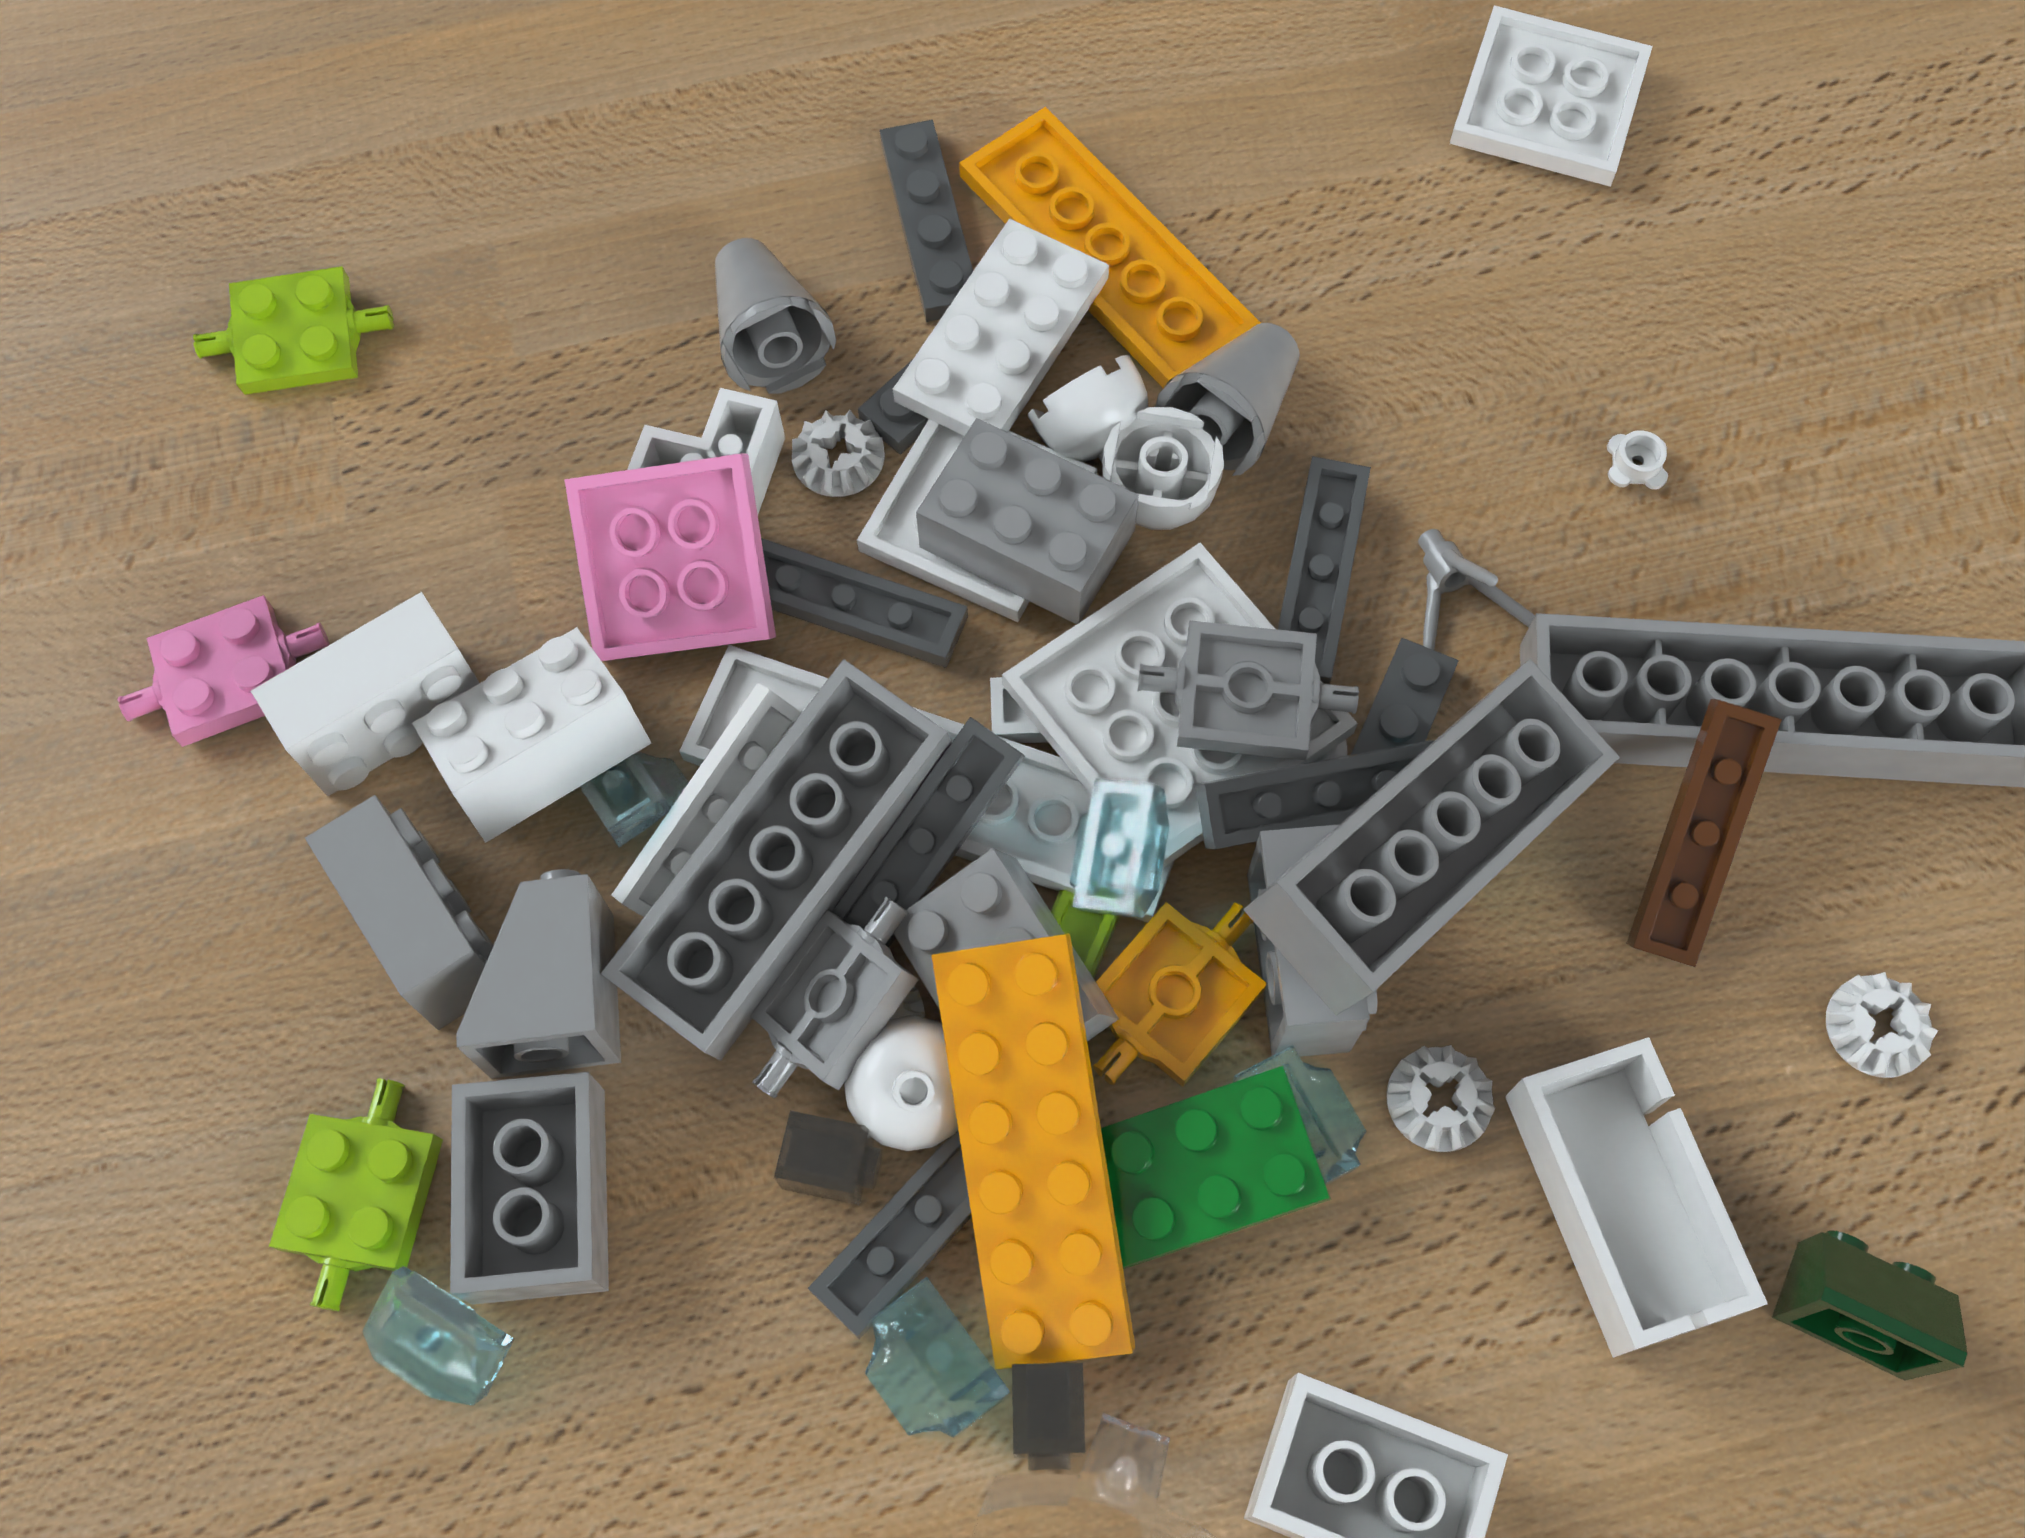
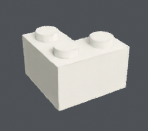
M720 388L702 438L644 425L627 470L746 453L749 456L757 514H759L785 440L777 400Z

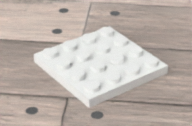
M1198 543L1002 674V685L1154 874L1204 840L1195 784L1314 762L1354 734L1358 724L1348 712L1317 709L1310 727L1309 752L1306 760L1177 747L1180 713L1175 701V694L1137 691L1140 663L1150 666L1178 668L1179 662L1186 652L1189 621L1275 629L1201 543Z

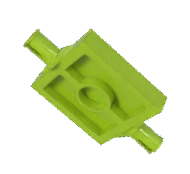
M340 266L229 283L231 317L227 330L194 334L193 339L195 342L193 344L196 354L200 359L207 356L232 353L235 361L236 385L244 395L358 378L356 351L361 333L386 329L392 330L394 329V323L392 322L394 318L389 305L356 311L351 303L349 277L344 268Z
M382 1078L376 1080L377 1084L367 1117L359 1116L350 1119H339L315 1114L309 1115L269 1247L283 1252L306 1255L322 1265L310 1306L339 1312L350 1271L380 1268L406 1273L443 1139L435 1134L403 1129L394 1123L403 1089H405V1085L400 1082Z

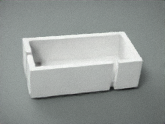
M1649 1037L1522 1078L1505 1096L1613 1358L1768 1304L1681 1108L1667 1112L1650 1126H1648L1644 1115L1652 1113L1675 1095Z

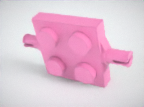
M263 595L148 637L147 642L155 668L153 684L150 687L126 696H120L117 700L120 703V710L127 721H132L134 718L163 708L167 714L172 736L184 747L264 717L265 714L251 693V690L296 665L297 657L327 647L330 643L321 623H316L314 626L286 636L278 626L273 607Z

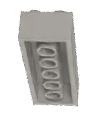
M843 659L601 974L701 1051L721 1061L753 1019L751 1017L753 1011L827 909L831 912L834 910L951 744L948 732Z
M1529 659L1490 691L1243 910L1337 1016L1377 990L1620 757L1537 665Z

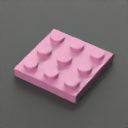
M741 453L564 479L591 645L601 661L767 640L776 637L748 454Z

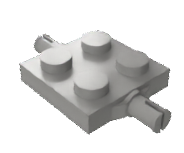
M1189 621L1186 652L1179 662V667L1169 668L1140 663L1137 691L1175 694V701L1180 713L1177 747L1306 760L1310 727L1317 709L1356 714L1359 699L1358 686L1351 687L1320 683V675L1315 664L1316 633Z
M887 896L864 929L860 926L848 924L827 909L751 1014V1017L768 1032L772 1045L776 1049L759 1075L752 1081L773 1098L778 1096L777 1094L797 1066L812 1071L821 1081L839 1090L852 1073L857 1059L870 1042L880 1034L919 980L894 960L890 948L885 945L905 916L909 914L908 911Z

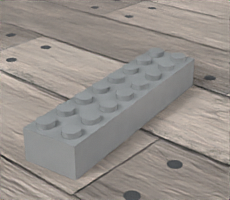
M1536 613L1520 644V667L1529 659L1537 665L1617 753L1620 758L1615 763L1687 767L1710 699H1718L1782 719L1764 772L2025 788V641Z

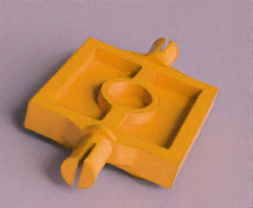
M1165 902L1099 977L1096 983L1119 1020L1109 1026L1117 1040L1098 1062L1092 1066L1100 1077L1105 1073L1104 1080L1114 1085L1116 1080L1138 1056L1140 1059L1157 1065L1183 1087L1265 991L1267 983L1241 962L1232 947L1250 924L1254 923L1246 912L1240 917L1243 910L1242 905L1233 903L1228 912L1210 930L1208 927L1189 921Z

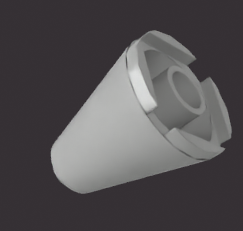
M741 238L725 245L715 260L720 352L728 376L742 389L751 391L749 385L766 387L768 394H781L802 387L826 366L824 357L830 345L833 350L835 348L836 336L829 315L761 241L753 238Z
M1272 323L1257 324L1172 378L1158 394L1155 407H1173L1194 414L1204 422L1203 430L1211 435L1214 442L1217 436L1222 445L1224 470H1236L1232 476L1241 475L1256 463L1263 452L1299 361L1300 352L1298 345L1291 334L1282 327Z

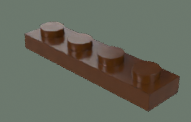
M1710 699L1626 944L1648 953L1696 967L1782 719L1722 700Z

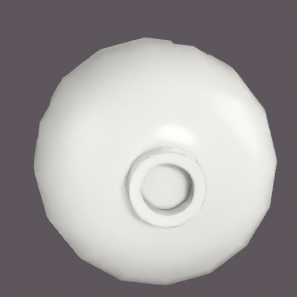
M1129 355L1115 358L1120 367L1119 370L1107 375L1100 365L1049 395L1043 400L1048 409V412L1045 414L1036 409H1032L1028 413L1030 421L1048 448L1065 458L1076 459L1081 462L1099 458L1102 462L1104 446L1112 428L1121 421L1120 431L1135 421L1137 411L1148 408V395L1145 385Z
M1148 407L1137 411L1134 422L1120 431L1121 421L1114 426L1104 446L1102 459L1103 478L1139 494L1136 525L1151 530H1171L1194 521L1210 506L1222 478L1224 469L1223 448L1217 436L1214 442L1211 435L1203 430L1204 422L1194 414L1173 407Z
M917 1015L890 1019L880 1034L870 1042L857 1059L852 1073L844 1082L847 1107L859 1128L881 1145L904 1151L931 1148L951 1137L958 1130L942 1023Z

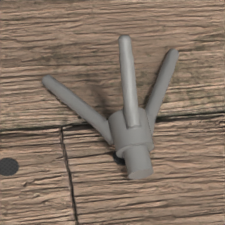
M1437 529L1427 530L1419 537L1418 543L1425 553L1423 563L1429 571L1426 576L1427 603L1423 630L1424 647L1432 650L1435 649L1441 594L1455 591L1464 585H1472L1527 627L1530 626L1535 615L1495 586L1498 583V577L1495 574L1465 559L1455 543L1445 541Z

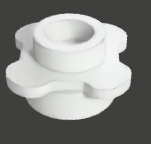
M1633 431L1627 435L1617 434L1609 440L1607 450L1612 454L1613 466L1608 472V478L1614 485L1626 487L1629 484H1645L1650 489H1659L1664 486L1668 479V473L1662 466L1667 457V446L1662 439L1648 431ZM1632 459L1642 462V465L1634 464Z

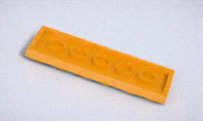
M1046 106L959 162L962 180L1005 224L1009 219H1012L1109 264V278L1088 311L1162 388L1181 372L1261 323Z
M1070 933L931 955L995 1370L1132 1354L1135 1349V1340Z

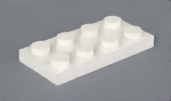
M1009 219L894 386V402L963 436L966 435L976 418L1008 432L1109 278V264Z

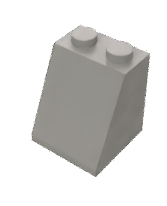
M569 869L551 870L543 873L540 876V880L520 882L456 1033L457 1048L491 1079L621 1063L618 990L615 984L601 974L616 954L614 916L588 874L581 875L579 872Z

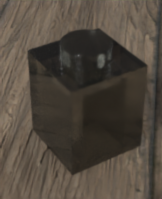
M790 1110L774 1178L782 1190L860 1205L863 1188L874 1189L876 1186L882 1160V1149L873 1147L875 1140L871 1138L869 1129L865 1125Z
M1083 1363L1012 1364L1014 1458H1028V1471L1071 1470V1457H1084L1086 1453Z

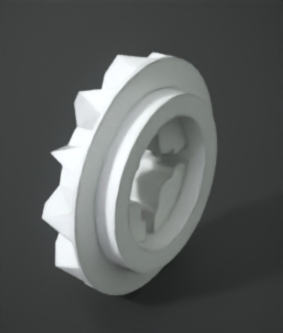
M825 410L821 419L813 423L804 421L802 432L798 438L792 439V464L798 479L810 490L824 496L844 497L864 490L875 481L884 464L885 452L882 437L876 432L871 420L864 422L856 418L851 410L846 415L836 416L831 415ZM845 438L847 452L851 454L841 453L838 461H834L833 467L830 468L828 451L824 448L833 449L837 441Z
M1885 972L1869 976L1857 975L1834 992L1826 1010L1827 1033L1837 1053L1855 1069L1875 1077L1892 1078L1913 1071L1931 1056L1929 1050L1938 1030L1932 1027L1928 1015L1931 1004L1920 1001L1912 992V983H1899L1887 978ZM1891 1007L1894 1010L1892 1012L1894 1017L1891 1020L1890 1026L1898 1034L1889 1032L1885 1036L1870 1042L1869 1040L1874 1035L1872 1030L1875 1027L1876 1021L1868 1012L1877 1015L1882 1010Z
M1452 1045L1431 1048L1423 1046L1402 1059L1392 1072L1387 1086L1388 1110L1398 1130L1417 1146L1436 1152L1460 1150L1475 1142L1485 1132L1495 1110L1492 1096L1493 1081L1486 1078L1483 1071L1479 1068L1476 1058L1467 1057L1455 1051ZM1453 1079L1457 1080L1459 1083L1455 1086L1456 1092L1451 1098L1458 1107L1457 1110L1454 1112L1451 1108L1444 1106L1438 1112L1433 1111L1428 1118L1422 1113L1429 1106L1427 1102L1432 1096L1430 1090L1425 1087L1426 1084L1430 1082L1433 1086L1439 1088L1445 1082L1450 1083Z

